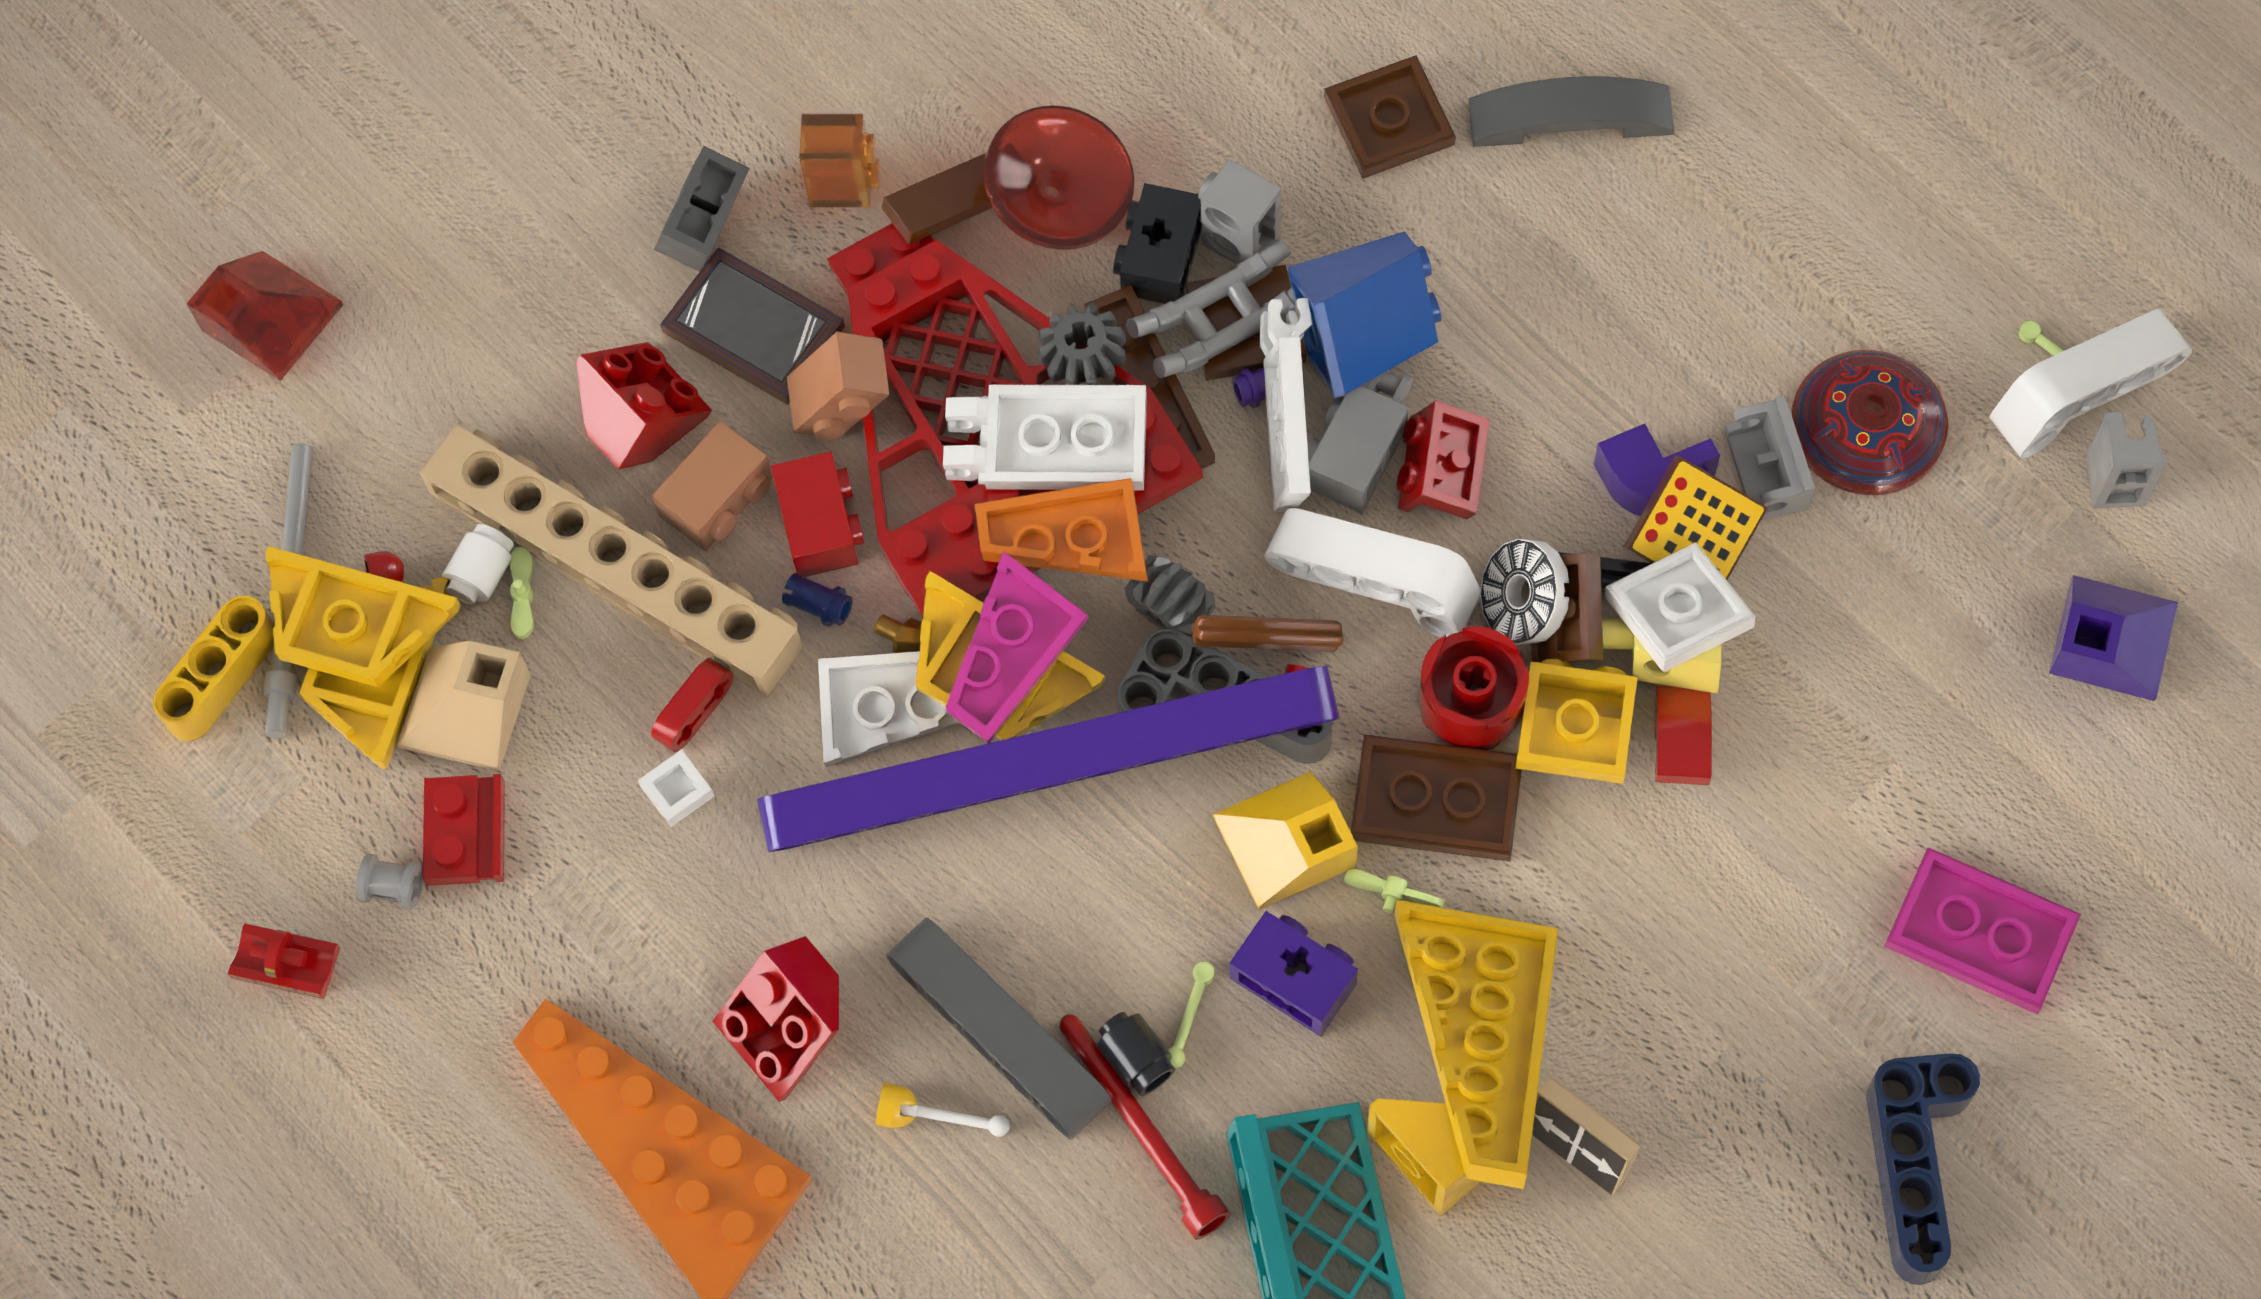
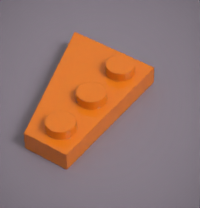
M1132 478L975 504L980 548L984 561L999 562L1004 551L1023 566L1148 582Z

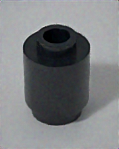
M1125 1012L1118 1013L1099 1029L1102 1038L1096 1047L1128 1089L1135 1088L1140 1096H1145L1159 1088L1174 1074L1176 1069L1169 1061L1172 1057L1171 1053L1140 1013L1129 1017Z

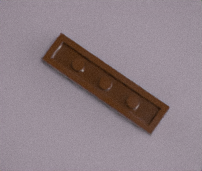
M1127 286L1085 303L1086 309L1093 302L1098 307L1099 315L1111 311L1116 318V327H1121L1126 337V343L1122 347L1125 350L1126 360L1124 365L1119 367L1151 388L1200 467L1205 468L1214 464L1215 453L1176 374L1160 378L1154 372V359L1166 355L1156 334L1150 333L1138 338H1132L1127 331L1126 323L1128 319L1145 314L1132 286Z

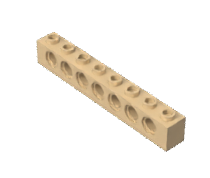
M456 424L420 471V475L431 495L479 524L488 525L502 532L517 547H525L535 558L705 660L711 657L732 671L735 679L767 698L803 649L797 629L798 624L787 613L775 607L767 611L754 603V597L742 586L731 581L724 585L712 578L711 571L697 559L686 556L682 560L669 552L668 545L655 534L647 530L639 534L627 527L625 519L615 510L605 505H601L597 509L584 501L583 494L570 483L559 480L555 484L542 476L541 469L528 458L522 455L512 458L500 451V445L483 431L475 430L472 434ZM486 475H498L497 479L489 485H477L478 481ZM527 500H540V503L532 510H518ZM573 524L583 526L573 536L566 537L560 535L567 526ZM612 550L625 551L624 555L617 561H602L603 557ZM664 575L668 577L667 581L659 587L649 588L644 586L653 576ZM697 601H708L711 603L710 607L702 613L692 614L687 612L688 608ZM748 626L754 628V632L746 639L735 640L730 638L732 632L739 627Z

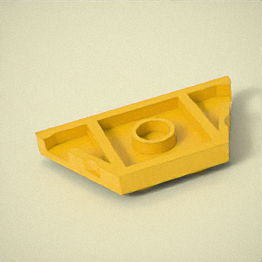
M268 546L265 552L271 580V591H269L270 607L275 621L273 628L274 648L278 658L285 662L379 687L459 612L461 607L458 598L271 546Z
M930 571L925 583L926 594L921 623L920 655L917 663L915 686L918 691L946 707L965 653L971 644L984 603ZM1063 651L995 737L999 740H1005L1025 734L1100 688L1105 681V675Z
M447 578L431 579L432 585L421 587L450 595L446 591L450 583ZM435 635L379 687L308 668L299 694L312 709L379 768L387 770Z

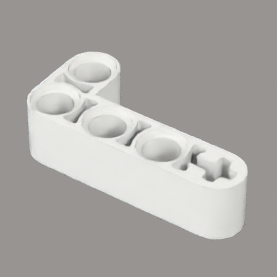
M2161 309L2150 311L2032 366L2012 384L1989 418L2021 459L2029 458L2049 445L2069 420L2165 376L2190 356L2192 348Z
M1289 508L1285 511L1264 555L1265 560L1272 567L1287 575L1410 608L1418 624L1427 632L1440 638L1444 635L1447 637L1461 632L1462 628L1466 627L1481 595V589L1466 560L1450 549L1297 508Z

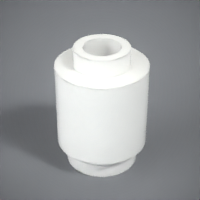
M477 524L473 532L465 534L442 574L443 578H447L450 581L446 591L451 596L457 597L459 601L468 605H474L476 600L487 602L512 560L510 551L514 544L511 539L493 527Z

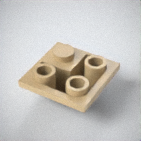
M470 640L429 648L397 741L398 748L500 771L531 677L521 653Z

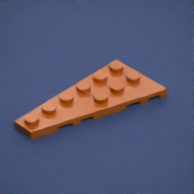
M545 998L514 1039V1046L701 1299H728L812 1182L810 1175Z

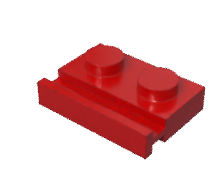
M493 774V777L481 778L477 775L424 778L423 881L426 886L480 883V880L493 879L496 882L504 881L505 780L502 774Z

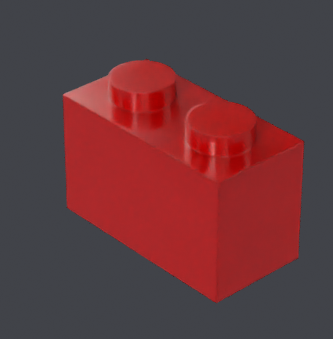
M832 451L771 465L798 579L858 565L855 546L865 544L858 513L847 516L844 504L845 499L853 498L847 468L836 469Z

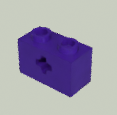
M1265 911L1230 961V979L1321 1037L1356 987L1358 968L1353 966L1354 960L1341 948L1329 943L1324 948L1307 937V929L1295 919L1287 915H1281L1280 918H1277L1268 911ZM1299 963L1306 965V973L1297 971L1293 977L1287 975V966L1295 968Z

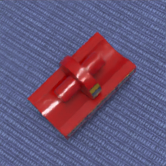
M244 923L238 951L230 965L228 975L231 979L325 999L341 948L337 943Z

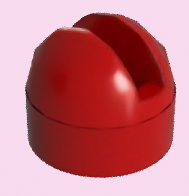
M378 551L364 555L367 573L399 582L403 581L404 564L398 555L390 551Z

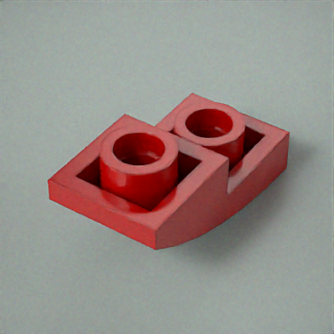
M1673 686L1656 687L1655 782L1710 785L1712 777L1711 692Z

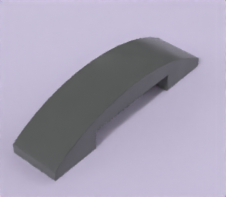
M1608 76L1553 78L1510 85L1469 98L1473 147L1523 144L1524 134L1622 128L1623 138L1674 134L1669 86L1641 79Z

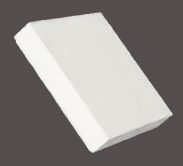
M1697 543L1689 545L1606 586L1605 589L1606 600L1663 673L1754 628L1756 616Z

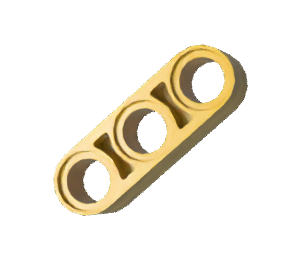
M246 595L228 600L158 687L153 697V707L157 716L175 738L182 741H193L206 734L273 649V628L275 624L264 606L256 598ZM253 620L258 621L256 627L250 632L238 633L244 623ZM219 661L226 662L220 672L214 675H206L208 668L212 664ZM193 703L191 710L186 715L173 717L174 712L180 705Z

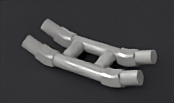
M1280 237L1261 252L1257 251L1247 260L1239 263L1235 269L1174 302L1169 301L1160 307L1150 309L1148 313L1127 320V331L1132 338L1170 330L1181 324L1182 320H1185L1198 339L1188 346L1178 348L1174 353L1155 358L1153 369L1158 377L1164 378L1176 373L1183 374L1195 370L1208 363L1209 359L1260 332V318L1263 312L1268 311L1270 301L1261 308L1247 287L1260 281L1273 271V267L1292 254ZM1292 287L1288 291L1284 290L1274 298L1282 299L1283 308L1281 309L1280 316L1283 321L1286 320V315L1289 311H1294L1295 299ZM1228 296L1243 318L1217 332L1202 309Z

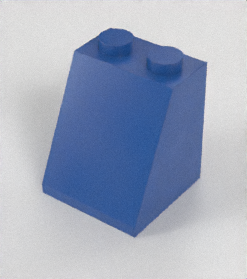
M1405 231L1287 267L1295 302L1301 298H1308L1312 325L1303 336L1308 359L1334 398L1351 392L1438 343L1435 323L1441 322V312L1434 293H1428L1425 277L1432 275L1430 260L1424 246L1417 247Z

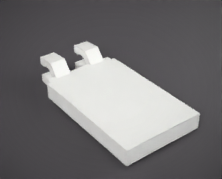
M1308 298L1296 300L1294 311H1289L1286 315V323L1283 322L1280 316L1281 309L1283 308L1282 299H1271L1268 304V311L1263 312L1260 318V348L1266 356L1264 359V376L1274 513L1285 512L1289 508H1298L1311 493L1300 342L1304 333L1312 325Z
M989 385L988 396H982V398H946L945 418L948 421L949 432L976 433L981 430L980 446H944L943 468L946 469V480L974 481L978 478V484H985L986 489L1062 490L1132 478L1134 490H1144L1146 385Z

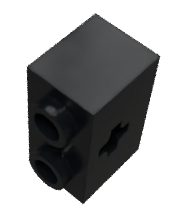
M1144 183L1140 200H1131L1125 225L1126 230L1131 231L1127 245H1118L1114 259L1113 274L1120 275L1121 289L1131 285L1137 298L1163 304L1169 301L1174 302L1184 296L1202 230V224L1199 222L1201 199L1198 198V194Z

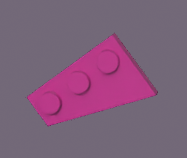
M1003 551L989 595L986 596L971 644L967 648L945 708L946 712L987 744L991 743L1088 621V615Z

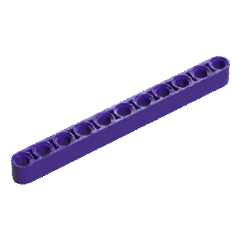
M1317 666L761 797L757 799L768 852H776L1338 720L1340 716L1328 666Z

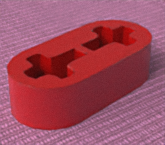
M711 657L702 661L661 711L652 727L651 737L674 753L684 748L723 700L732 685L734 673Z

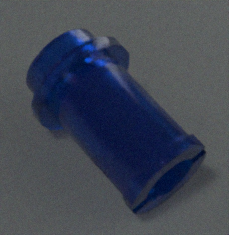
M798 573L792 574L784 587L793 592L792 594L786 592L782 594L783 604L820 617L822 624L830 627L833 624L843 625L851 612L853 598L846 595V590L843 587L837 586L831 589L802 577Z

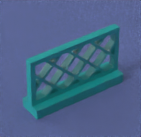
M1355 1102L1258 1119L1256 1114L1234 1117L1226 1131V1138L1262 1299H1305L1313 1285H1316L1335 1299H1355L1354 1296L1368 1275L1388 1288L1390 1299H1406L1360 1103ZM1348 1119L1353 1142L1344 1155L1317 1137L1326 1122ZM1317 1124L1312 1133L1302 1127ZM1286 1129L1305 1142L1291 1164L1271 1151L1267 1132ZM1310 1146L1338 1164L1324 1186L1296 1168ZM1354 1150L1356 1151L1358 1164L1349 1159ZM1275 1167L1284 1173L1279 1182ZM1342 1168L1363 1181L1365 1196L1357 1208L1329 1190ZM1289 1177L1317 1195L1304 1217L1283 1205L1280 1190ZM1322 1199L1350 1217L1336 1240L1308 1221ZM1367 1203L1371 1218L1362 1213ZM1287 1221L1296 1226L1291 1236ZM1355 1221L1376 1236L1378 1249L1369 1262L1341 1244ZM1301 1231H1304L1329 1248L1316 1271H1313L1295 1258L1292 1244ZM1334 1253L1363 1271L1349 1294L1321 1276ZM1379 1258H1381L1383 1271L1374 1266ZM1299 1274L1309 1281L1303 1291Z

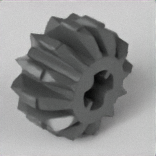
M1070 302L1067 308V316L1063 317L1051 312V317L1049 318L1051 327L1040 329L1039 341L1042 347L1038 351L1040 363L1044 367H1048L1049 378L1054 383L1065 379L1066 385H1079L1080 382H1086L1087 385H1097L1096 379L1099 377L1113 382L1116 376L1114 366L1124 365L1126 360L1125 350L1122 348L1126 343L1124 330L1121 327H1116V318L1111 311L1099 315L1098 307L1091 302L1084 312H1078L1077 307ZM1080 345H1088L1087 348L1077 349Z
M1149 555L1145 560L1148 582L1130 580L1124 588L1128 602L1136 608L1137 612L1145 616L1149 622L1155 624L1160 629L1177 630L1192 638L1193 633L1191 629L1193 621L1199 615H1211L1216 608L1213 593L1207 590L1205 584L1198 581L1192 573L1184 570L1178 563L1174 564L1166 557Z

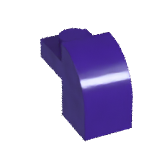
M1644 423L1597 444L1594 466L1611 497L1625 510L1641 516L1675 455L1681 456L1715 476L1720 454L1710 438L1663 458Z

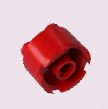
M1482 626L1462 628L1461 632L1447 637L1444 635L1436 640L1426 653L1421 669L1419 707L1422 722L1446 743L1459 747L1490 750L1506 739L1516 729L1523 716L1529 685L1527 665H1525L1515 643L1501 632ZM1472 684L1481 687L1478 688L1476 691L1470 690Z

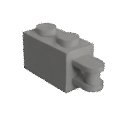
M1386 371L1370 380L1366 388L1359 386L1347 393L1344 398H1334L1325 417L1324 424L1328 428L1322 440L1314 438L1308 446L1311 491L1357 512H1364L1403 437L1409 407L1403 404L1412 388L1414 377L1406 374L1401 378ZM1381 391L1393 397L1390 399L1378 394V392Z

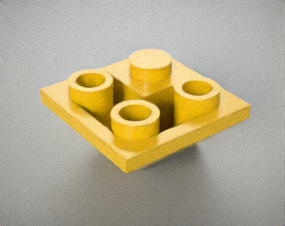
M1311 771L1213 814L1216 825L1258 910L1357 866L1358 846L1334 798Z

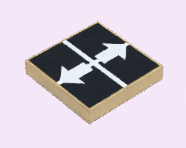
M1549 1077L1537 1092L1532 1135L1614 1197L1627 1179L1640 1150V1143L1554 1078L1551 1079Z

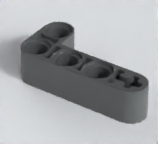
M1160 629L1152 633L1145 641L1119 685L1117 691L1119 713L1133 710L1128 704L1137 697H1147L1152 699L1155 704L1209 692L1201 684L1204 680L1211 677L1223 679L1227 682L1226 687L1269 677L1211 647L1197 646L1194 644L1193 638L1180 631ZM1169 653L1181 659L1173 667H1162L1155 663L1159 656ZM1332 722L1312 726V728L1317 729V733L1310 732L1306 738L1299 736V732L1306 733L1310 727L1256 739V741L1297 762L1304 764L1316 763L1322 760L1330 750Z

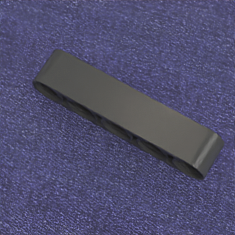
M925 917L886 954L888 961L896 971L1068 1139L1072 1140L1112 1101L1101 1084L929 918Z

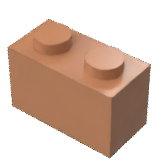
M836 332L787 376L794 433L814 435L816 439L821 441L839 439L889 396L882 339Z
M719 421L654 492L652 498L660 518L704 551H707L716 540L722 541L732 532L738 520L737 516L750 502L752 504L757 503L764 497L770 488L773 474L766 454Z

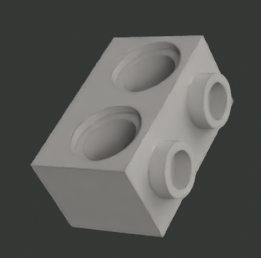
M1228 159L1218 174L1211 172L1207 176L1198 194V198L1201 199L1199 222L1202 224L1203 246L1238 265L1257 251L1261 252L1281 237V188L1231 159Z

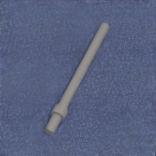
M302 443L292 445L282 545V550L303 555L313 450L310 445ZM274 641L271 671L265 673L263 696L268 699L265 735L270 738L280 739L286 737L289 701L295 698L297 676L292 673L293 663L282 661L276 655Z

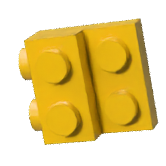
M1546 659L1541 663L1531 662L1516 769L1623 784L1638 677L1626 675L1623 670L1614 667H1598L1595 670L1573 668L1569 662H1561L1559 659Z

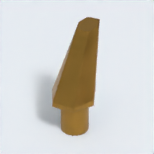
M884 614L879 617L874 627V633L892 641L893 652L920 651L921 621L910 618L903 624Z

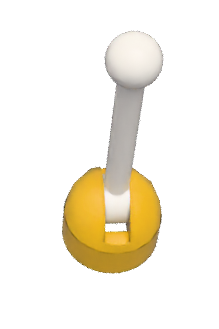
M883 1083L876 1126L891 1129L903 1128L918 1116L989 1129L990 1133L996 1137H1002L1009 1132L1010 1122L1003 1115H995L990 1119L920 1106L915 1095L908 1088L898 1084Z

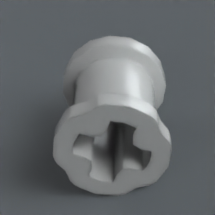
M366 854L361 862L357 876V899L366 903L370 902L372 898L399 902L403 909L412 910L416 907L422 890L423 865L421 862L415 861L409 863L408 866L379 861L377 855Z

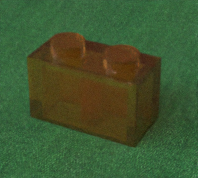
M802 114L799 160L810 207H870L871 188H880V160L876 158L875 134L866 133L863 114Z

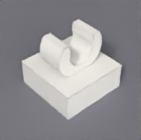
M682 749L638 780L641 789L670 827L715 797L712 788Z

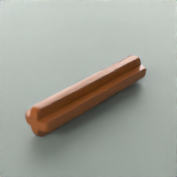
M1199 615L1193 621L1191 629L1193 642L1200 647L1334 652L1342 645L1344 638L1342 625L1336 620Z

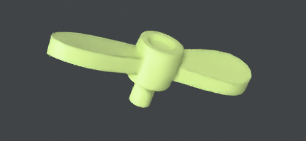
M520 546L511 553L510 570L513 583L510 586V595L514 603L510 624L514 636L523 640L530 636L534 628L533 613L530 606L534 599L533 589L530 585L534 563L529 550Z
M1349 869L1344 876V882L1352 887L1382 893L1381 897L1385 899L1382 910L1387 913H1393L1396 900H1406L1443 908L1445 900L1436 896L1407 888V881L1397 876H1387L1386 880L1358 869Z

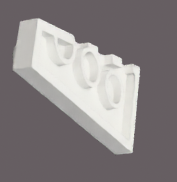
M920 651L818 659L823 762L825 767L960 723L946 712L945 706L916 689L917 663Z

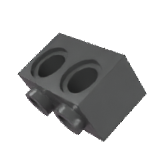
M703 146L689 172L654 250L700 272L710 256L750 168Z

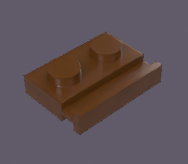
M1582 552L1560 555L1568 571L1569 583H1564V597H1569L1568 610L1559 629L1546 641L1531 644L1532 662L1541 663L1546 659H1559L1561 662L1569 663L1603 660L1600 553Z

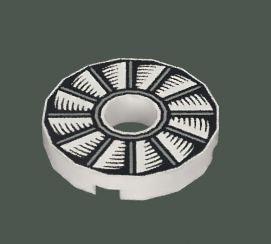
M1515 539L1504 543L1491 555L1482 575L1480 595L1482 612L1491 629L1506 635L1517 645L1537 644L1546 641L1559 629L1568 610L1569 597H1564V583H1569L1568 571L1559 553L1546 542ZM1527 580L1530 594L1527 602L1524 604L1521 591L1524 582Z

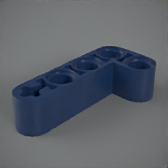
M1949 1053L1888 1060L1879 1066L1867 1089L1866 1100L1891 1260L1895 1272L1902 1280L1910 1284L1923 1285L1933 1281L1940 1274L1951 1256L1950 1234L1931 1118L1950 1117L1960 1114L1967 1108L1980 1086V1073L1977 1066L1971 1059L1961 1054ZM1951 1075L1957 1078L1963 1086L1964 1093L1950 1095L1944 1092L1939 1086L1938 1077ZM1896 1080L1902 1083L1907 1089L1908 1098L1904 1100L1890 1098L1884 1092L1882 1082ZM1899 1133L1911 1137L1917 1146V1153L1907 1155L1898 1152L1891 1143V1135ZM1904 1188L1918 1190L1924 1196L1926 1207L1916 1210L1905 1206L1899 1196V1190ZM1923 1226L1925 1228L1919 1235L1921 1250L1923 1253H1932L1933 1255L1927 1264L1922 1263L1920 1255L1910 1254L1918 1241L1917 1228Z

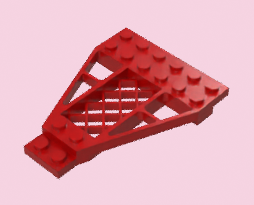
M891 223L828 257L827 261L830 269L848 296L852 333L880 338L882 342L888 340L886 350H884L888 384L916 428L915 433L879 452L874 409L863 417L877 540L895 576L923 618L926 594L925 583L930 571L981 602L989 595L999 562L983 560L975 504L1056 490L986 489L985 484H978V478L974 481L947 480L955 493L952 499L898 529L890 531L888 529L882 472L921 450H928L945 476L946 469L943 468L944 446H980L978 441L981 430L976 433H970L968 441L943 436L947 425L945 418L946 398L956 396L959 383L984 388L982 396H988L989 385H1042L1050 379L1048 367H1044L1042 364L1029 366L1024 362L984 298L985 294L1038 331L1043 328H1050L1051 326L1049 317L938 240L934 241L931 235L909 245L894 224ZM966 297L970 303L961 302L959 300ZM945 312L969 317L964 336L940 331ZM933 315L929 329L914 326ZM979 320L985 326L994 343L974 339ZM901 336L925 341L919 361L895 356ZM935 343L959 348L954 368L929 363ZM1080 345L1077 349L1087 348L1088 345ZM970 351L994 356L988 376L964 371ZM1004 359L1019 382L998 378ZM1114 366L1116 374L1113 380L1114 384L1145 385L1121 367ZM896 369L915 373L910 390ZM925 375L949 380L943 401L919 395ZM1147 385L1144 490H1134L1138 514L1204 478L1202 468L1155 394ZM921 409L939 413L934 431ZM1024 566L1032 573L1041 569L1038 567Z

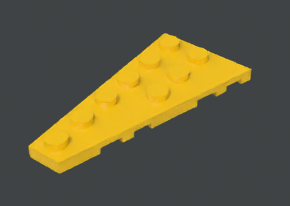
M1396 900L1394 917L1466 1179L1524 1189L1528 1171L1558 928Z

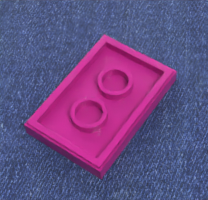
M1928 847L1884 947L2038 1015L2081 914Z

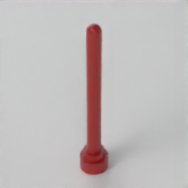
M1073 1014L1063 1016L1059 1022L1060 1031L1092 1076L1109 1094L1113 1106L1181 1200L1180 1210L1184 1214L1181 1221L1195 1240H1198L1217 1230L1231 1215L1221 1198L1217 1194L1211 1195L1207 1189L1200 1190L1131 1091L1097 1049L1096 1042L1079 1018Z

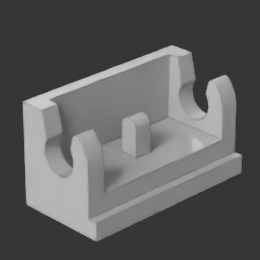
M1785 395L1776 397L1772 401L1746 406L1734 411L1733 414L1736 421L1725 424L1724 432L1744 494L1768 507L1762 520L1808 510L1815 491V485Z
M2121 411L2105 413L2086 454L2093 508L2146 506L2167 465L2166 453L2160 454L2157 427L2151 417L2146 415L2142 420L2141 429L2144 432V437L2140 440H2133L2125 433L2126 423Z

